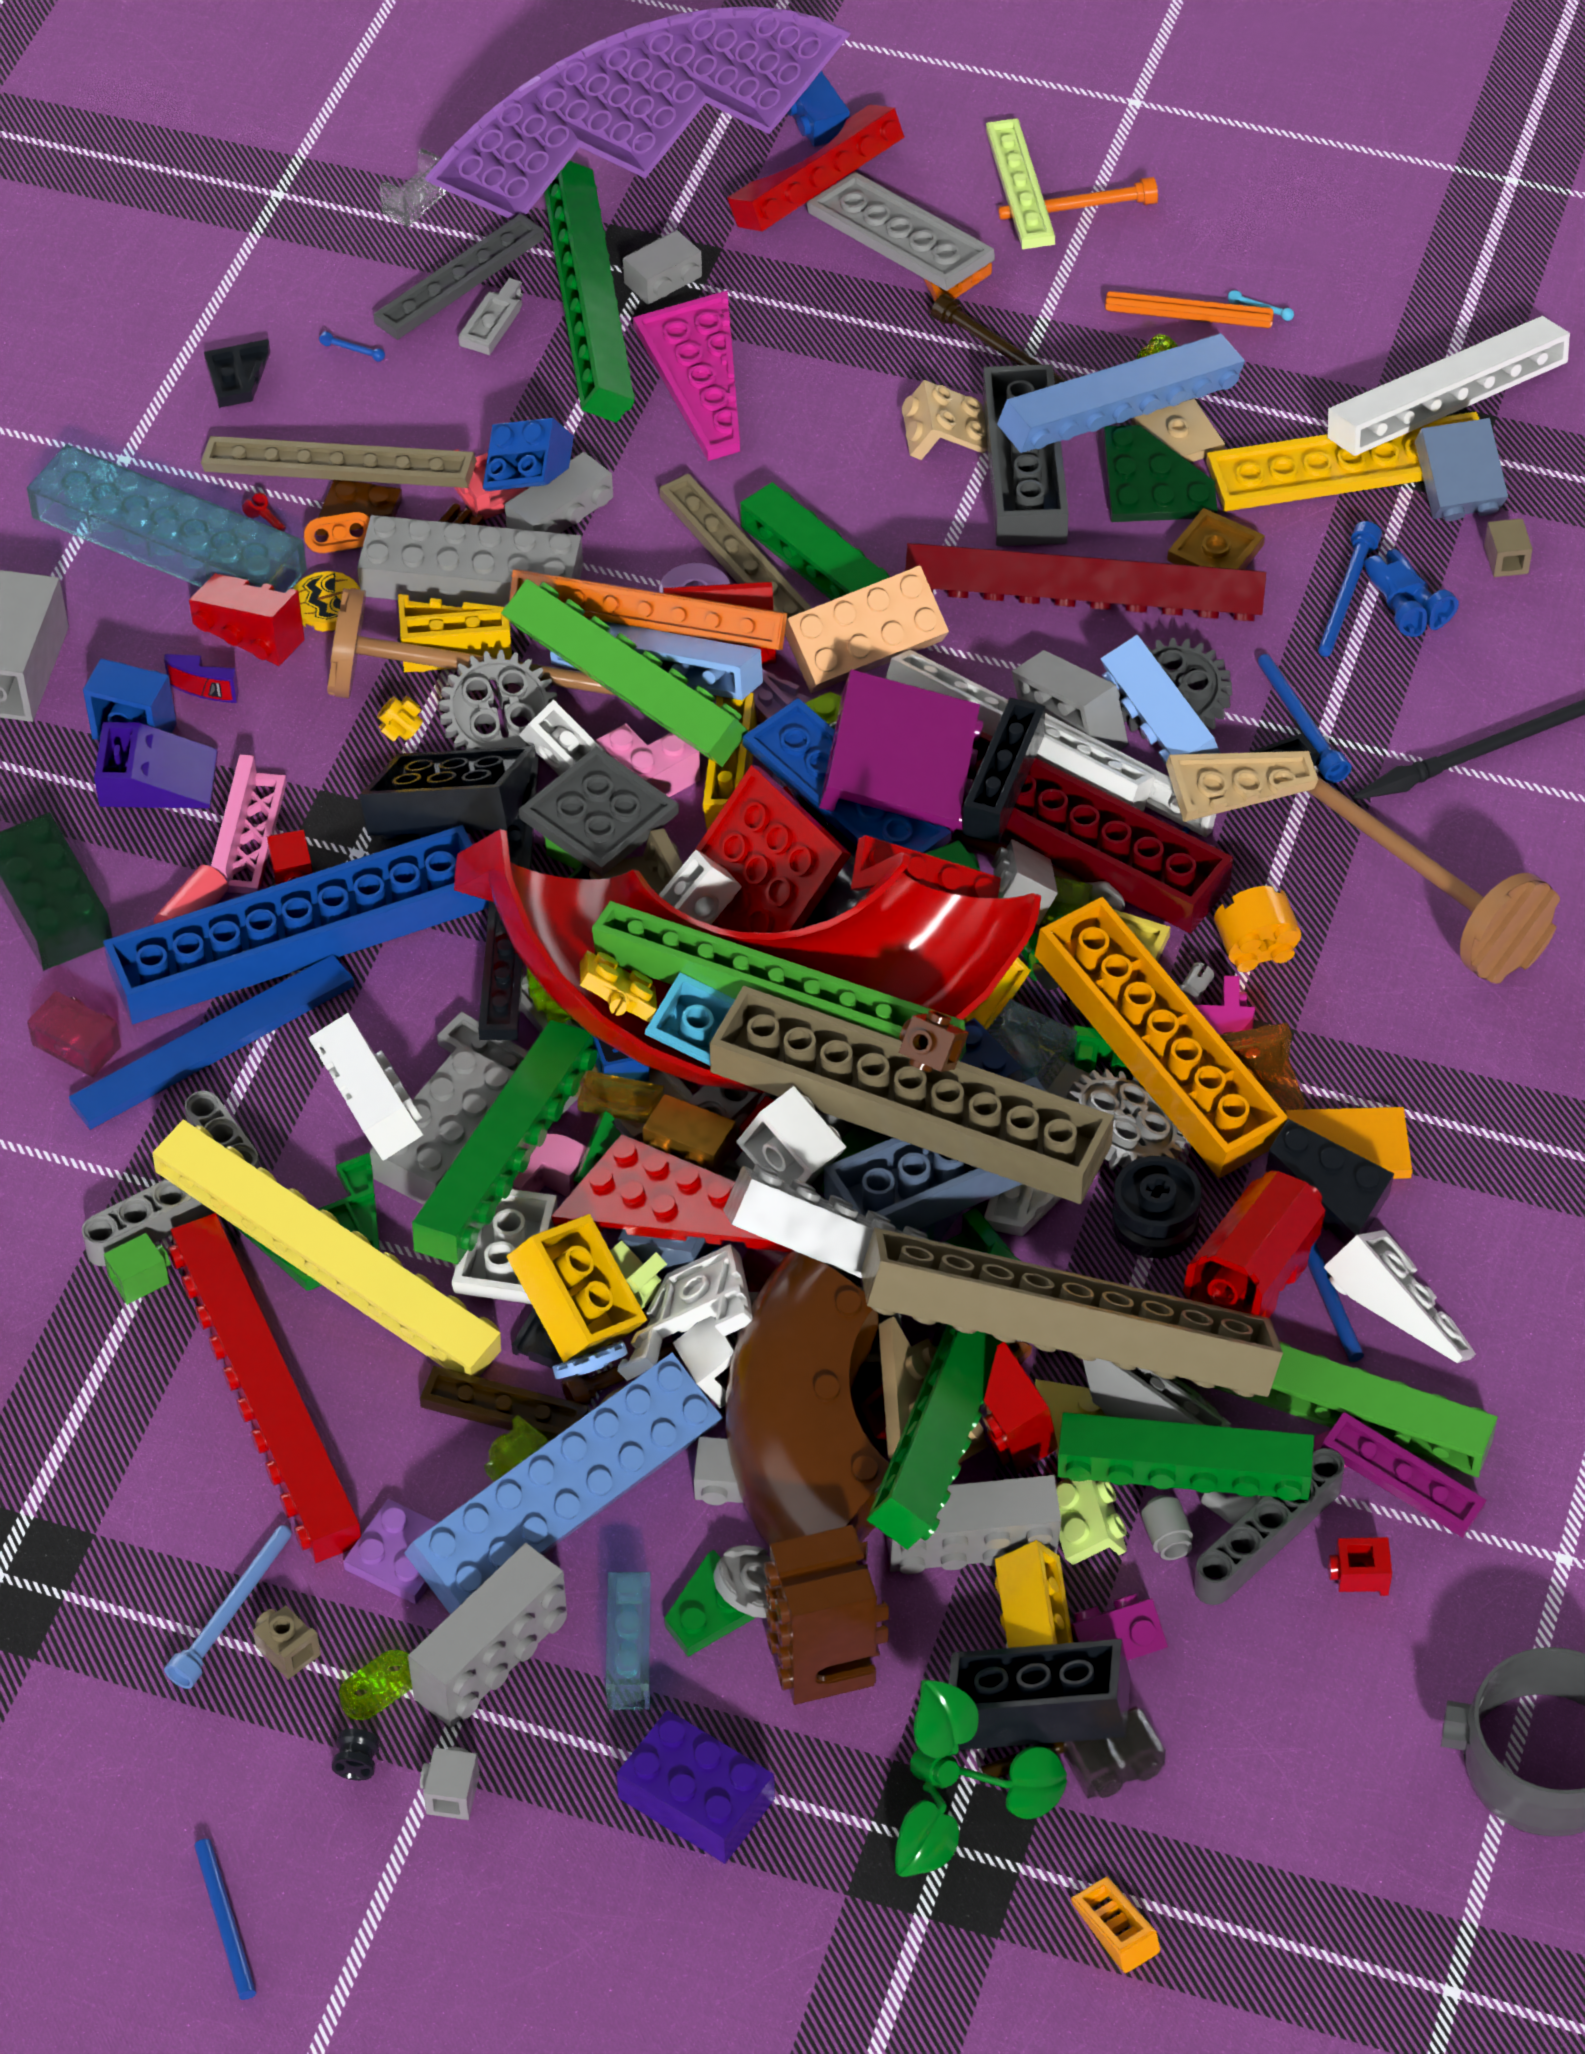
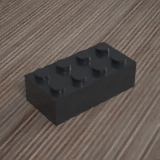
M1122 1639L952 1653L948 1684L961 1689L971 1697L977 1707L979 1717L975 1736L966 1743L958 1744L959 1750L1126 1737L1130 1672Z

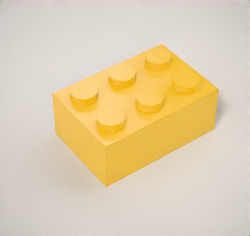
M590 1214L535 1234L506 1256L563 1363L622 1340L647 1321L644 1312Z

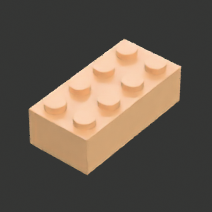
M921 566L787 618L785 628L786 638L811 694L847 680L851 669L864 673L891 662V658L911 649L916 652L944 640L949 632Z

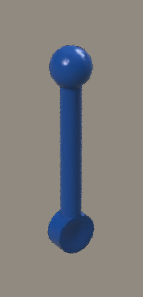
M326 331L322 332L319 337L320 343L324 346H330L331 344L372 356L377 362L385 358V352L381 348L372 350L334 338L331 333Z

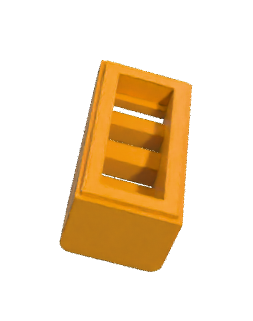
M1108 1876L1071 1897L1073 1906L1124 1973L1130 1972L1160 1952L1156 1930ZM1108 1897L1111 1899L1110 1902L1095 1911L1092 1909V1907ZM1120 1911L1119 1915L1115 1916L1114 1918L1110 1919L1105 1923L1103 1922L1107 1918L1111 1917L1112 1915ZM1131 1926V1928H1129V1929L1126 1930L1125 1932L1121 1933L1120 1935H1118V1936L1115 1935V1934H1117L1118 1932H1120V1931H1122L1123 1929H1125L1126 1927Z

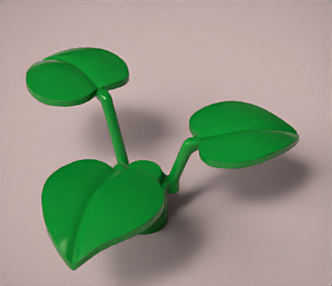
M922 1680L920 1701L914 1721V1738L918 1749L912 1755L910 1769L916 1778L925 1782L923 1790L930 1793L936 1805L928 1800H921L913 1805L906 1814L900 1828L896 1846V1874L901 1877H908L937 1870L950 1861L957 1849L959 1826L955 1818L944 1814L947 1806L937 1788H946L953 1785L959 1775L1002 1788H1009L1006 1797L1007 1810L1019 1818L1035 1819L1052 1810L1060 1801L1065 1791L1067 1773L1060 1759L1051 1750L1041 1746L1025 1748L1017 1754L1011 1763L1010 1780L959 1766L957 1760L952 1755L959 1752L958 1744L966 1743L975 1736L979 1722L977 1707L969 1695L951 1684L936 1680Z

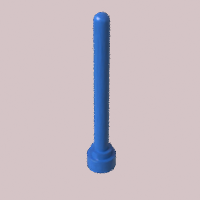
M1362 521L1354 527L1351 536L1354 551L1318 648V652L1322 657H1328L1332 654L1367 554L1371 553L1379 545L1382 531L1372 522Z
M1268 654L1260 655L1258 665L1308 741L1320 754L1318 769L1328 783H1337L1344 780L1352 769L1346 756L1342 752L1331 749L1271 656Z

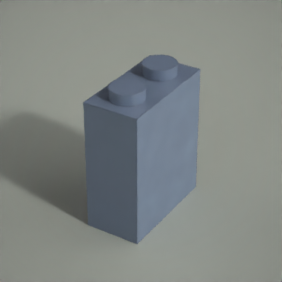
M1490 418L1422 428L1415 439V445L1432 518H1444L1445 521H1455L1463 518L1465 514L1478 512L1480 516H1487L1498 512L1508 498V493Z

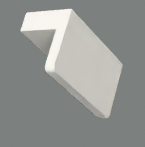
M710 1316L696 1323L674 1341L673 1344L696 1384L719 1408H722L726 1404L727 1387L719 1374L730 1366L734 1347L727 1336H723L714 1326L716 1318Z

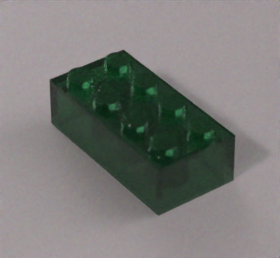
M46 813L0 831V893L43 971L104 947L103 941L113 938L108 913L51 813Z

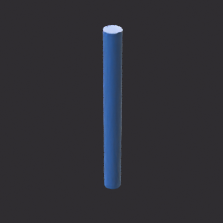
M1315 1242L1311 1247L1307 1264L1350 1362H1357L1364 1357V1353L1337 1290L1329 1280L1330 1274L1324 1268L1325 1262Z
M201 1839L194 1844L239 1999L247 2000L256 1995L255 1986L210 1839Z

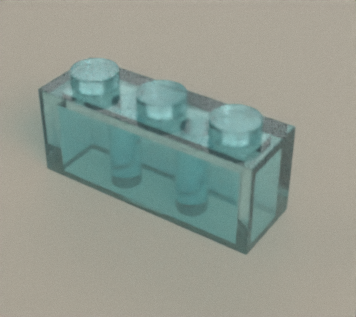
M608 1572L607 1708L608 1710L650 1709L652 1645L651 1572Z

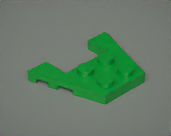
M369 1153L336 1165L337 1175L349 1197L317 1210H327L336 1217L341 1226L350 1232H360L369 1240L372 1247L380 1251L371 1157ZM237 1228L306 1291L322 1286L312 1277Z

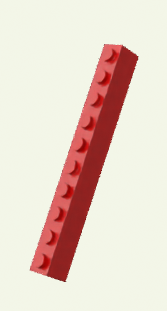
M214 1213L172 1228L173 1245L168 1247V1252L175 1269L182 1268L185 1276L181 1277L184 1290L189 1300L196 1298L199 1306L195 1307V1312L203 1330L209 1328L213 1335L208 1339L215 1359H224L227 1367L222 1368L228 1388L230 1391L238 1390L241 1398L236 1401L241 1417L245 1423L252 1421L255 1430L251 1431V1436L258 1454L266 1452L269 1461L265 1463L269 1479L273 1486L280 1484L284 1492L279 1495L287 1518L294 1516L299 1525L294 1527V1531L302 1551L309 1549L315 1563L351 1550L361 1537L359 1522L217 1214Z

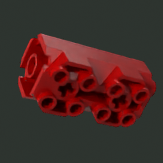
M1269 1171L1263 1177L1252 1181L1188 1264L1183 1291L1188 1299L1270 1318L1276 1309L1279 1292L1285 1288L1286 1284L1295 1283L1305 1270L1311 1247L1321 1234L1326 1210L1321 1204L1322 1195L1319 1190L1305 1181L1280 1171Z

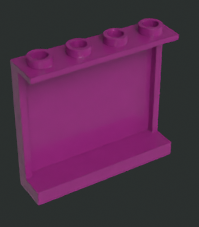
M851 669L842 691L819 808L834 811L840 798L947 827L951 831L952 839L956 829H963L962 803L963 800H966L973 783V779L967 778L968 771H973L978 755V750L972 747L973 742H978L983 727V721L978 720L980 704Z

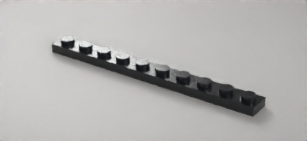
M538 757L534 758L522 806L537 794L539 776ZM518 816L506 830L510 862L531 870L534 828L522 821ZM489 901L478 1027L479 1040H518L524 963L515 952L496 906L491 901Z

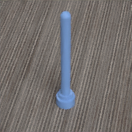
M280 1525L276 1528L188 1650H182L181 1653L173 1655L164 1668L166 1676L173 1683L185 1689H191L202 1675V1659L292 1535L290 1527Z

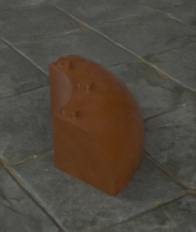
M798 1252L788 1253L767 1278L752 1303V1321L746 1327L741 1328L736 1340L729 1367L725 1399L726 1436L730 1461L740 1497L755 1523V1528L762 1539H765L769 1547L772 1543L852 1525L853 1528L855 1527L859 1542L861 1543L875 1528L873 1524L867 1521V1517L890 1464L874 1448L863 1432L851 1399L853 1385H855L861 1366L879 1341L878 1312L867 1306L864 1291L827 1264Z

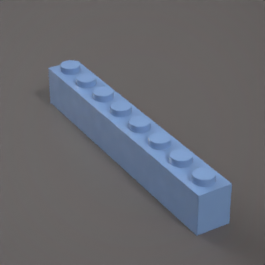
M1220 333L1007 399L997 425L1020 453L1041 449L1048 444L1069 440L1074 436L1089 431L1095 432L1102 427L1123 423L1130 418L1143 414L1148 415L1156 410L1168 406H1176L1193 398H1202L1215 391L1230 389L1238 382L1245 360Z

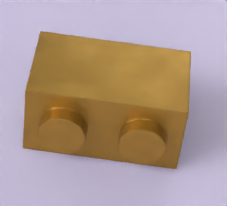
M664 1094L643 1127L644 1144L719 1174L736 1146V1121Z

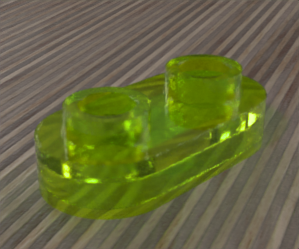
M402 1650L386 1651L347 1678L339 1689L342 1711L348 1717L355 1720L369 1719L412 1689L408 1661L409 1654ZM392 1666H400V1667H401V1668H400L399 1670H397V1671H389V1670H388V1668H389V1667H392ZM360 1689L367 1691L362 1696L354 1695V1692Z

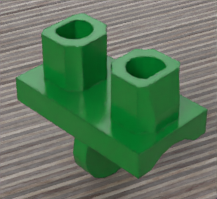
M1074 1025L1070 1057H1074L1075 1067L1091 1073L1092 1070H1095L1097 1060L1112 1062L1111 1073L1114 1077H1117L1120 1071L1124 1072L1126 1079L1131 1077L1132 1073L1092 1025L1090 1028Z

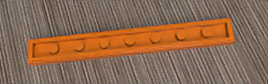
M513 570L509 601L524 581L529 579L538 586L542 582L551 586L560 594L557 599L563 603L567 599L575 602L585 610L583 616L588 619L596 616L606 622L775 650L783 649L787 613L526 570Z

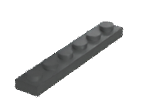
M519 214L373 314L374 324L395 339H400L544 240V229L522 214Z

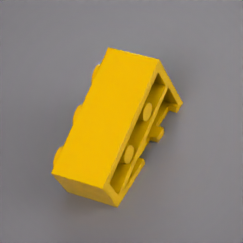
M398 594L401 643L484 656V651H488L490 656L497 658L499 650H503L505 659H511L509 621L501 614L505 607L463 602L462 607L442 605V599L431 598L429 603L409 601V595ZM403 661L404 673L447 669Z

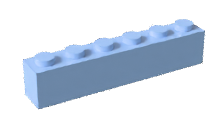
M603 621L611 628L608 632L615 638L619 633L623 634L637 645L634 649L641 655L645 650L650 652L663 663L660 668L666 672L674 668L689 680L687 686L693 690L699 685L712 695L743 700L763 683L761 649ZM550 651L551 665L576 669Z

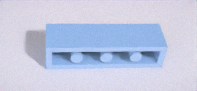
M1138 635L1100 658L1106 670L1102 674V678L1116 684V687L1124 697L1120 701L1128 715L1132 719L1138 716L1143 723L1139 727L1145 738L1151 745L1157 742L1162 748L1158 753L1165 765L1169 755L1220 753L1213 735Z

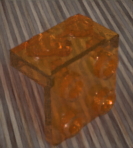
M1288 1023L1264 1025L1256 1029L1226 1032L1220 1035L1285 1114L1286 1110H1304L1305 1101L1289 1060L1292 1034Z

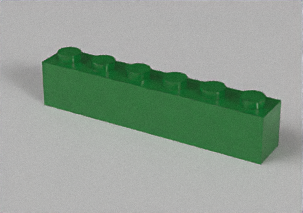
M773 482L740 502L741 527L831 601L890 577L885 569L877 567L865 557L860 549L851 546L836 530L826 526L817 518L814 512L805 509L794 500L789 492L783 491Z
M1063 1412L1057 1477L1069 1478L1078 1482L1093 1480L1111 1482L1115 1485H1148L1158 1489H1192L1201 1493H1211L1213 1491L1235 1493L1243 1497L1255 1495L1279 1497L1286 1501L1297 1499L1309 1500L1314 1435Z

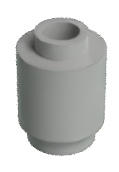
M1167 1495L1156 1496L1149 1500L1141 1512V1517L1154 1551L1159 1553L1164 1560H1176L1184 1557L1192 1550L1191 1541L1193 1540V1534L1180 1500Z

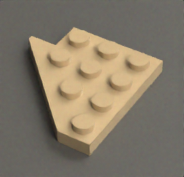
M894 1316L879 1324L887 1450L890 1460L893 1457L937 1350L936 1347L932 1346L928 1338L911 1346ZM979 1422L969 1433L968 1437L972 1439V1442L963 1456L959 1458L958 1464L989 1446L985 1440L983 1427Z

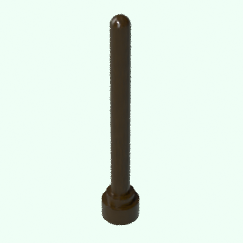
M942 294L933 304L931 316L942 324L949 323L951 325L955 323L1019 366L1042 365L963 313L959 302L950 295ZM1054 372L1055 384L1065 382L1064 378Z

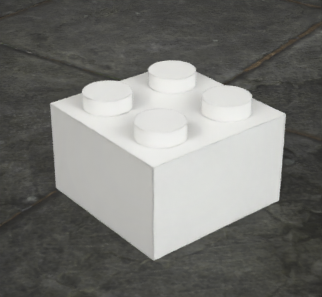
M795 1086L760 1111L736 1141L754 1164L774 1170L778 1173L777 1177L791 1185L793 1179L808 1185L813 1184L824 1174V1167L833 1164L846 1148L837 1130L826 1124L815 1111L812 1101L807 1096L801 1094Z

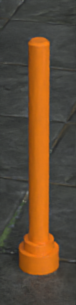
M1148 177L1141 178L1140 182L1134 183L1133 187L1047 199L1044 202L1048 213L1136 200L1137 203L1143 202V205L1158 203V190L1155 178ZM1009 205L998 208L999 219L1012 218Z

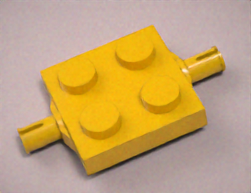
M587 950L580 962V986L608 1001L611 1013L615 1011V1015L618 1016L627 1011L650 1023L657 1011L656 988L652 985L653 981L639 971L633 970L631 973L625 971L624 968L618 966L619 963L613 957L603 952H598L595 955Z

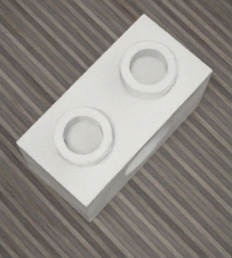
M554 699L519 735L529 746H535L536 753L559 776L594 747L597 746L603 750Z
M695 849L659 896L679 911L711 925L733 900L742 886L725 868Z

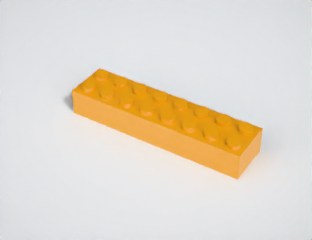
M1103 896L1040 928L1034 956L1218 1178L1227 1175L1269 1151L1289 1117Z

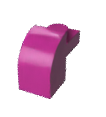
M1224 976L1222 1006H1194L1237 1055L1248 1046L1252 1038L1255 1007H1247V992H1240L1239 976Z

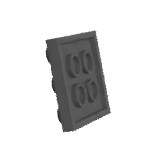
M597 746L519 808V818L601 877L648 839L650 831L661 829L679 814V804Z

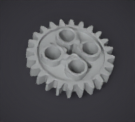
M499 650L497 659H492L488 651H484L482 662H479L473 655L470 656V668L459 663L457 665V672L460 677L452 674L448 675L447 683L451 687H442L441 696L446 700L439 701V710L446 712L440 716V724L450 725L445 729L446 738L457 736L454 741V749L457 750L463 746L467 747L466 750L529 746L519 736L525 727L515 726L512 720L516 717H524L531 722L553 699L557 701V693L548 692L552 687V680L540 681L543 676V668H538L532 672L530 670L532 660L529 658L521 665L518 663V653L516 652L510 660H505L503 650ZM491 679L496 682L499 705L501 710H504L503 721L509 735L507 738L502 737L498 711L496 707H493L494 695L489 683ZM509 683H515L521 687V690L517 693H509L503 687ZM473 690H479L486 697L481 700H473L467 694ZM480 724H488L494 728V731L489 734H481L475 728Z
M1105 1069L1102 1076L1095 1070H1092L1089 1077L1082 1074L1078 1082L1074 1081L1066 1095V1099L1114 1115L1112 1145L1105 1157V1160L1109 1161V1167L1112 1171L1117 1165L1124 1168L1133 1160L1150 1155L1168 1156L1177 1160L1182 1152V1148L1186 1143L1182 1133L1144 1087L1139 1084V1081L1135 1077L1131 1081L1127 1080L1123 1071H1120L1117 1077H1114L1109 1069Z

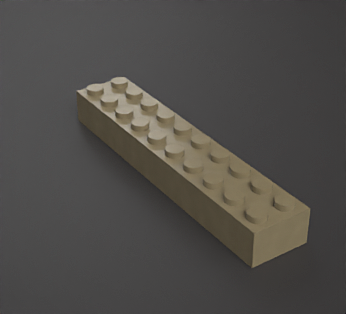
M747 986L742 987L710 1042L711 1073L778 1097L795 1086L801 1094L807 1096L812 1101L817 1111L1078 1204H1082L1112 1145L1114 1115L960 1061L957 1062L955 1070L943 1072L932 1069L931 1072L920 1070L909 1064V1057L898 1053L902 1041Z
M875 1227L861 1269L866 1304L880 1314L894 1315L895 1313L912 1316L913 1319L923 1324L931 1325L939 1322L952 1325L953 1328L963 1333L973 1334L979 1331L992 1334L996 1339L1007 1343H1014L1016 1340L1032 1343L1033 1346L1046 1352H1054L1056 1349L1067 1351L1086 1361H1094L1098 1358L1111 1361L1117 1367L1126 1370H1134L1136 1367L1150 1370L1155 1375L1165 1379H1174L1176 1376L1186 1378L1205 1388H1214L1215 1385L1230 1388L1236 1394L1244 1397H1253L1255 1394L1265 1397L1269 1396L1283 1355L1270 1318Z

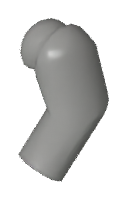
M1097 881L1073 884L1072 893L1075 902L1094 901L1103 896L1113 909L1121 912L1124 911L1125 901L1123 896L1109 882Z
M1213 1491L1211 1493H1204L1201 1503L1226 1522L1235 1524L1264 1497L1257 1495L1252 1497L1240 1495L1227 1497L1222 1492Z

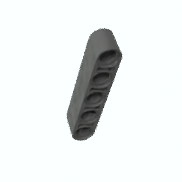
M1327 1448L1318 1449L1313 1452L1309 1500L1294 1502L1286 1501L1279 1497L1265 1496L1199 1557L1196 1565L1194 1591L1200 1601L1210 1605L1222 1604L1227 1601L1339 1496L1342 1488L1345 1462L1338 1452ZM1319 1474H1327L1329 1475V1477H1324ZM1269 1524V1525H1273V1526H1275V1527H1274V1528H1269V1527H1266V1526H1264V1525ZM1237 1550H1244V1551H1246V1552H1248V1553L1242 1554V1553H1238V1552H1236V1551H1237ZM1208 1576H1217L1221 1579L1214 1580L1208 1578Z

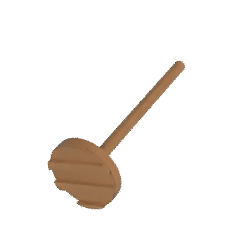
M344 588L334 634L327 692L335 697L350 699L358 654L457 670L459 663L470 668V656L472 655L479 662L483 661L484 656L363 637L361 632L366 591ZM531 664L530 670L532 672L542 667L543 676L540 681L551 679L553 686L615 695L580 671Z
M1318 777L1315 789L1307 791L1472 912L1462 934L1460 956L1465 967L1478 977L1491 983H1501L1506 975L1521 967L1524 970L1529 968L1549 944L1557 927L1552 923L1555 907L1560 902V897L1548 883L1537 875L1519 873L1508 877L1483 897L1320 777Z

